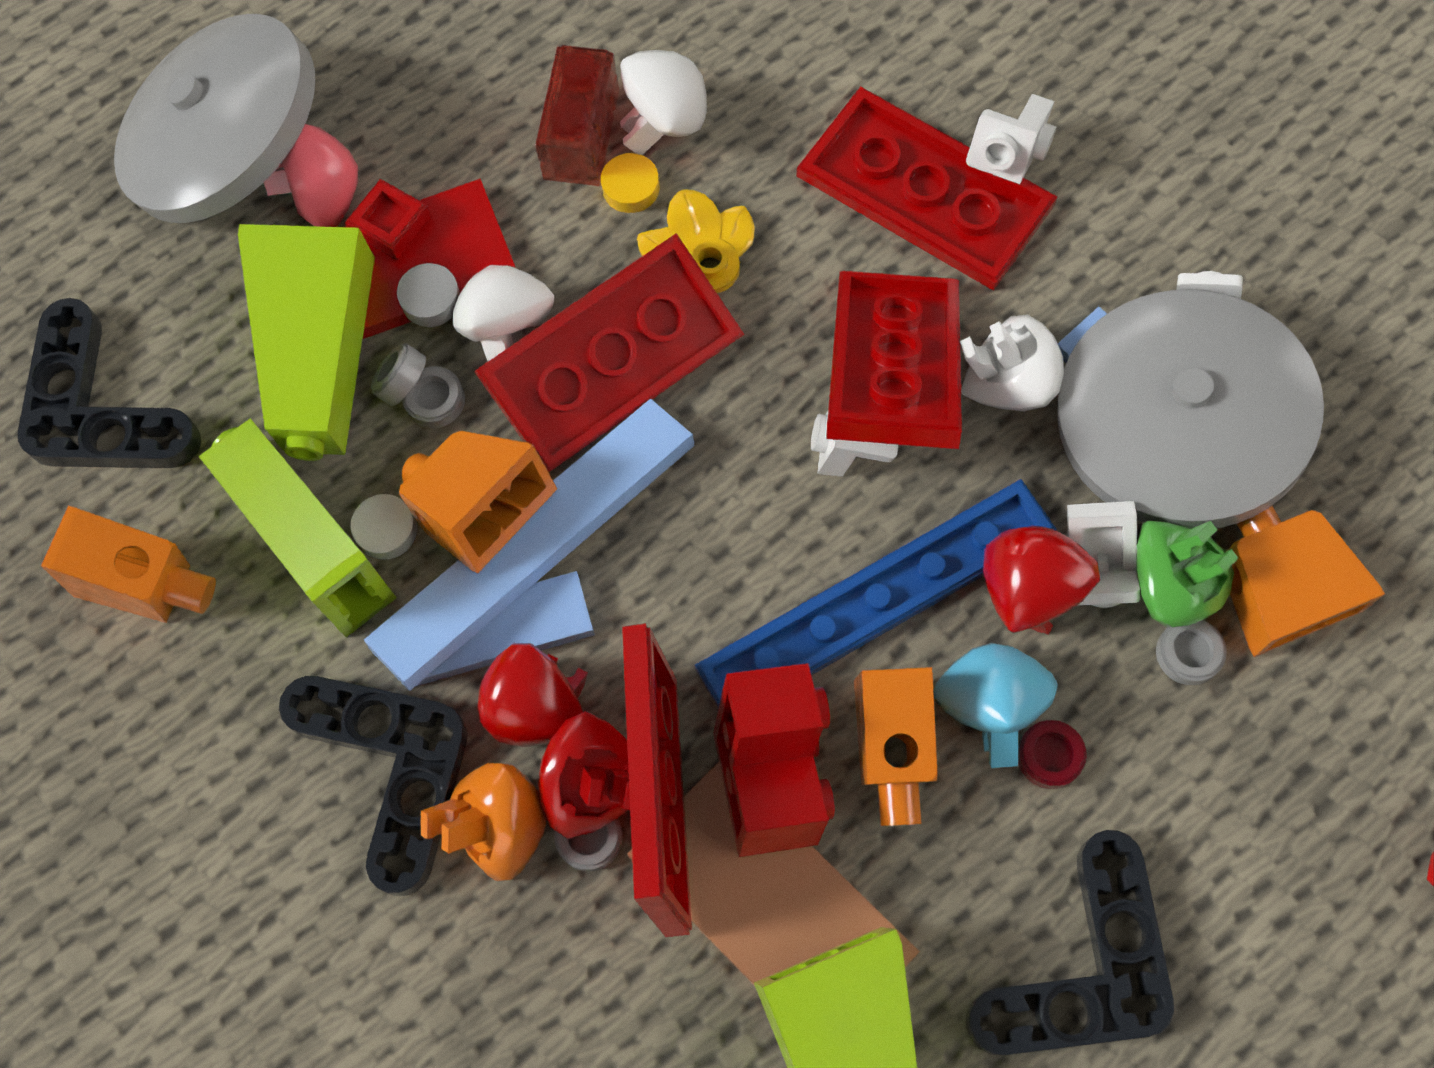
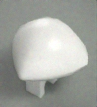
M649 50L636 52L622 60L620 67L624 91L635 106L620 121L621 128L629 133L623 138V144L636 154L643 155L663 135L682 137L691 135L701 129L707 113V94L703 75L689 58L674 51Z
M489 265L475 274L460 293L453 309V326L458 333L475 342L480 341L487 361H489L524 337L522 329L542 325L554 304V295L545 283L529 273L511 266Z
M1028 314L1011 316L1002 324L997 322L989 326L991 333L982 346L973 344L970 336L960 341L965 359L970 365L961 388V393L964 396L980 404L999 409L1027 411L1047 406L1060 392L1064 366L1059 345L1047 327Z

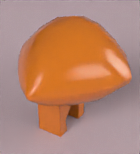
M487 763L464 777L454 789L449 801L421 810V836L428 840L442 834V850L449 854L465 848L468 856L489 877L495 881L512 880L523 871L535 853L544 835L547 818L541 805L540 793L525 774L513 765Z

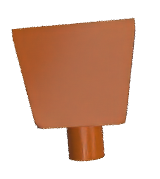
M458 431L451 434L430 456L417 453L407 459L402 469L403 483L400 485L399 495L428 536L470 570L479 573L553 495L557 487L532 444Z
M69 505L41 564V567L73 597L167 623L173 606L203 614L211 603L216 587V579L214 577L189 570V562L176 544L169 540Z
M1271 506L1258 515L1237 523L1244 538L1234 542L1228 549H1232L1238 557L1232 564L1234 577L1230 595L1253 657L1357 615L1385 595L1380 584L1322 513L1316 510H1310L1282 522L1274 507Z
M932 667L863 670L854 680L861 785L878 784L880 826L922 824L919 783L937 781ZM890 737L899 738L906 744L907 762L902 767L892 766L886 761L885 743Z

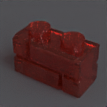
M567 45L557 47L535 143L538 160L541 161L540 168L543 180L600 186L601 173L605 163L614 119L613 111L616 109L619 94L618 78L615 74L614 53L604 49Z

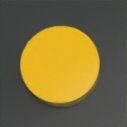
M636 153L621 154L612 158L602 170L601 186L603 196L606 202L615 210L624 213H636L647 209L656 201L660 191L659 175L656 166L647 157Z

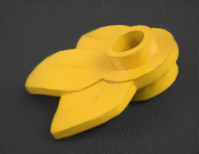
M683 189L678 191L669 203L667 212L668 227L645 231L637 235L638 249L643 256L677 233L715 291L721 293L729 289L736 282L740 273L739 258L753 244L755 226L745 206H735L720 213L714 202L705 194L695 190ZM706 258H715L720 261L719 265L714 268H705L700 265L701 261Z

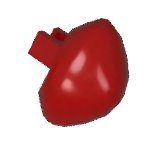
M1028 526L1009 529L1001 532L984 549L983 573L987 589L997 614L1012 633L1032 629L1049 635L1053 627L1050 620L1063 615L1083 602L1100 582L1098 562L1076 541L1050 528Z
M513 643L495 658L482 679L477 707L483 728L500 743L518 747L548 744L566 719L583 713L578 697L585 686L588 672L578 668L572 677H565L557 666V657L550 654L546 655L532 643Z
M586 711L566 719L550 739L541 759L538 785L541 805L550 828L566 839L595 832L630 810L627 739L609 722Z

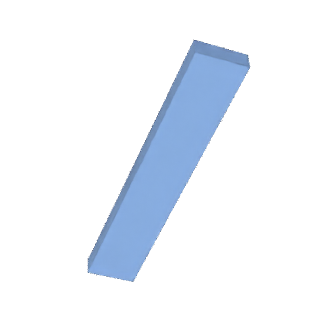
M649 399L553 480L557 490L479 573L473 572L458 560L367 636L364 642L395 677L411 691L694 447L693 434L652 399Z

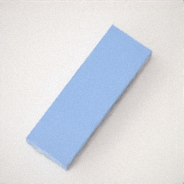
M577 571L533 584L416 686L489 666L500 653L513 643H532L539 650H545L594 636V630Z

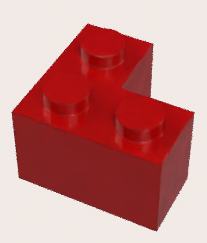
M809 663L726 674L713 735L718 759L721 764L738 857L817 846L828 821L834 818L835 805L830 782L827 778L819 779L814 757L819 755L821 733L823 729H828L830 725V709L824 688H814Z

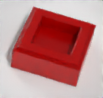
M379 179L345 223L347 227L359 228L368 244L398 260L431 218V213L428 205Z

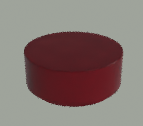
M1045 720L1034 724L1024 733L1018 744V765L1021 772L1031 783L1041 788L1059 789L1071 784L1081 774L1086 764L1087 751L1082 737L1072 726L1061 721Z

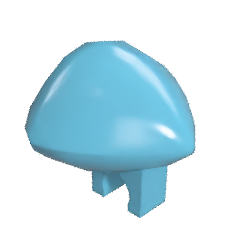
M989 643L971 649L956 660L938 680L933 692L934 701L946 713L961 724L982 731L984 751H989V764L991 768L1018 766V731L1033 723L1052 705L1058 683L1052 673L1032 657L1009 645Z

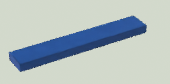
M1020 479L694 665L695 670L718 709L725 677L728 673L809 663L810 672L813 675L983 577L984 549L1001 532L1028 526L1057 529L1023 480Z

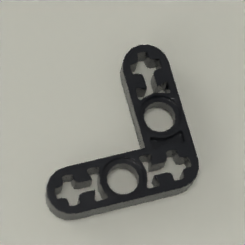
M59 299L50 304L43 311L39 320L18 426V442L22 450L38 463L52 467L176 468L190 462L197 455L201 446V434L197 426L182 411L172 408L89 407L102 335V324L90 307L79 299ZM73 318H77L82 323V326L71 328L67 340L59 330L61 327H69ZM69 346L76 355L66 353L67 347ZM65 370L75 371L76 379L68 391L57 395L48 393V384L55 374ZM55 425L64 435L78 436L79 446L70 437L51 438L48 447H45L38 440L40 436L49 435L52 431V426ZM116 425L125 427L124 440L117 448L105 452L97 449V440L103 430ZM140 427L149 437H166L169 435L171 427H175L182 435V438L172 440L169 449L165 450L155 439H142Z
M304 676L294 680L285 688L279 702L281 719L292 731L308 739L395 757L367 853L366 871L369 880L375 887L390 895L407 896L417 892L426 884L431 874L441 835L428 840L424 839L423 841L410 835L406 856L416 861L413 873L402 872L397 883H391L392 872L383 867V861L386 855H398L404 838L398 832H391L393 823L397 821L412 830H421V816L410 817L406 815L401 805L402 795L405 789L412 783L427 781L434 786L436 801L433 806L451 799L467 745L468 731L464 720L452 707L436 701L319 676ZM318 692V698L326 705L342 709L341 731L335 732L340 722L330 715L314 713L309 723H305V716L297 710L300 700L311 701L314 693ZM344 697H351L344 707ZM373 705L388 707L391 712V724L388 730L376 738L361 736L357 727L361 713L367 707ZM414 710L408 719L414 725L426 728H433L438 718H444V726L453 733L450 741H439L435 751L429 750V743L422 736L404 732L406 722L405 711ZM404 732V745H396Z
M1104 830L1095 833L1081 846L1077 855L1078 877L1098 976L995 988L981 993L971 1002L966 1013L968 1034L979 1049L990 1055L1004 1056L1138 1039L1159 1034L1170 1024L1174 1014V998L1144 856L1139 845L1131 836L1118 830ZM1103 844L1110 845L1113 855H1125L1127 867L1117 872L1119 892L1122 893L1133 888L1136 901L1120 899L1103 907L1100 906L1097 893L1107 895L1112 892L1107 871L1095 870L1092 859L1103 853ZM1126 913L1139 923L1142 930V940L1134 952L1122 953L1108 943L1105 935V925L1112 914ZM1145 959L1149 960L1151 972L1142 971L1136 973L1139 990L1142 995L1154 996L1156 1001V1010L1146 1013L1147 1025H1139L1135 1014L1123 1013L1121 999L1132 995L1129 973L1114 978L1111 964L1128 966ZM1062 992L1078 996L1084 1002L1087 1009L1085 1027L1074 1035L1060 1032L1052 1024L1049 1016V1007L1053 998ZM1024 996H1037L1035 1019L1044 1036L1042 1041L1032 1040L1033 1025L1015 1027L1008 1030L1007 1043L1004 1044L997 1042L994 1032L982 1031L980 1017L991 1014L992 1001H1001L1004 1013L1011 1014L1030 1011Z

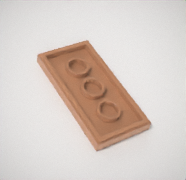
M720 761L684 796L692 923L753 985L758 980L880 927L896 929L813 846L738 857ZM632 849L627 853L628 857H629L631 860H632ZM897 930L902 942L904 964L906 967L920 951Z

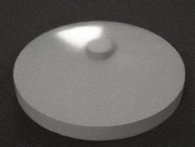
M243 14L215 22L199 30L173 49L154 68L138 89L120 125L115 145L114 166L117 181L124 194L158 220L169 223H189L219 214L239 203L256 190L286 158L301 134L312 106L315 92V68L310 52L304 43L285 24L276 18L261 14Z
M1187 289L1170 290L1139 297L1117 307L1099 319L1078 341L1068 358L1059 392L1057 413L1060 438L1072 467L1087 487L1105 503L1134 501L1137 520L1141 522L1164 521L1194 528L1211 521L1216 528H1222L1258 515L1278 502L1293 488L1310 462L1320 438L1324 415V401L1319 375L1311 357L1297 337L1282 322L1270 313L1240 298L1212 291Z

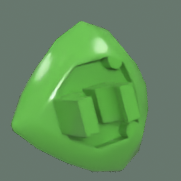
M1146 521L1141 526L1136 552V571L1140 595L1151 618L1165 627L1188 626L1208 618L1223 607L1231 592L1234 577L1232 564L1238 557L1232 549L1226 551L1211 538L1217 531V528L1211 521L1194 528L1164 521Z

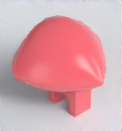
M305 124L286 158L266 179L264 185L268 196L292 193L297 213L313 226L337 227L348 211L357 188L358 165L350 151L334 136L320 127Z

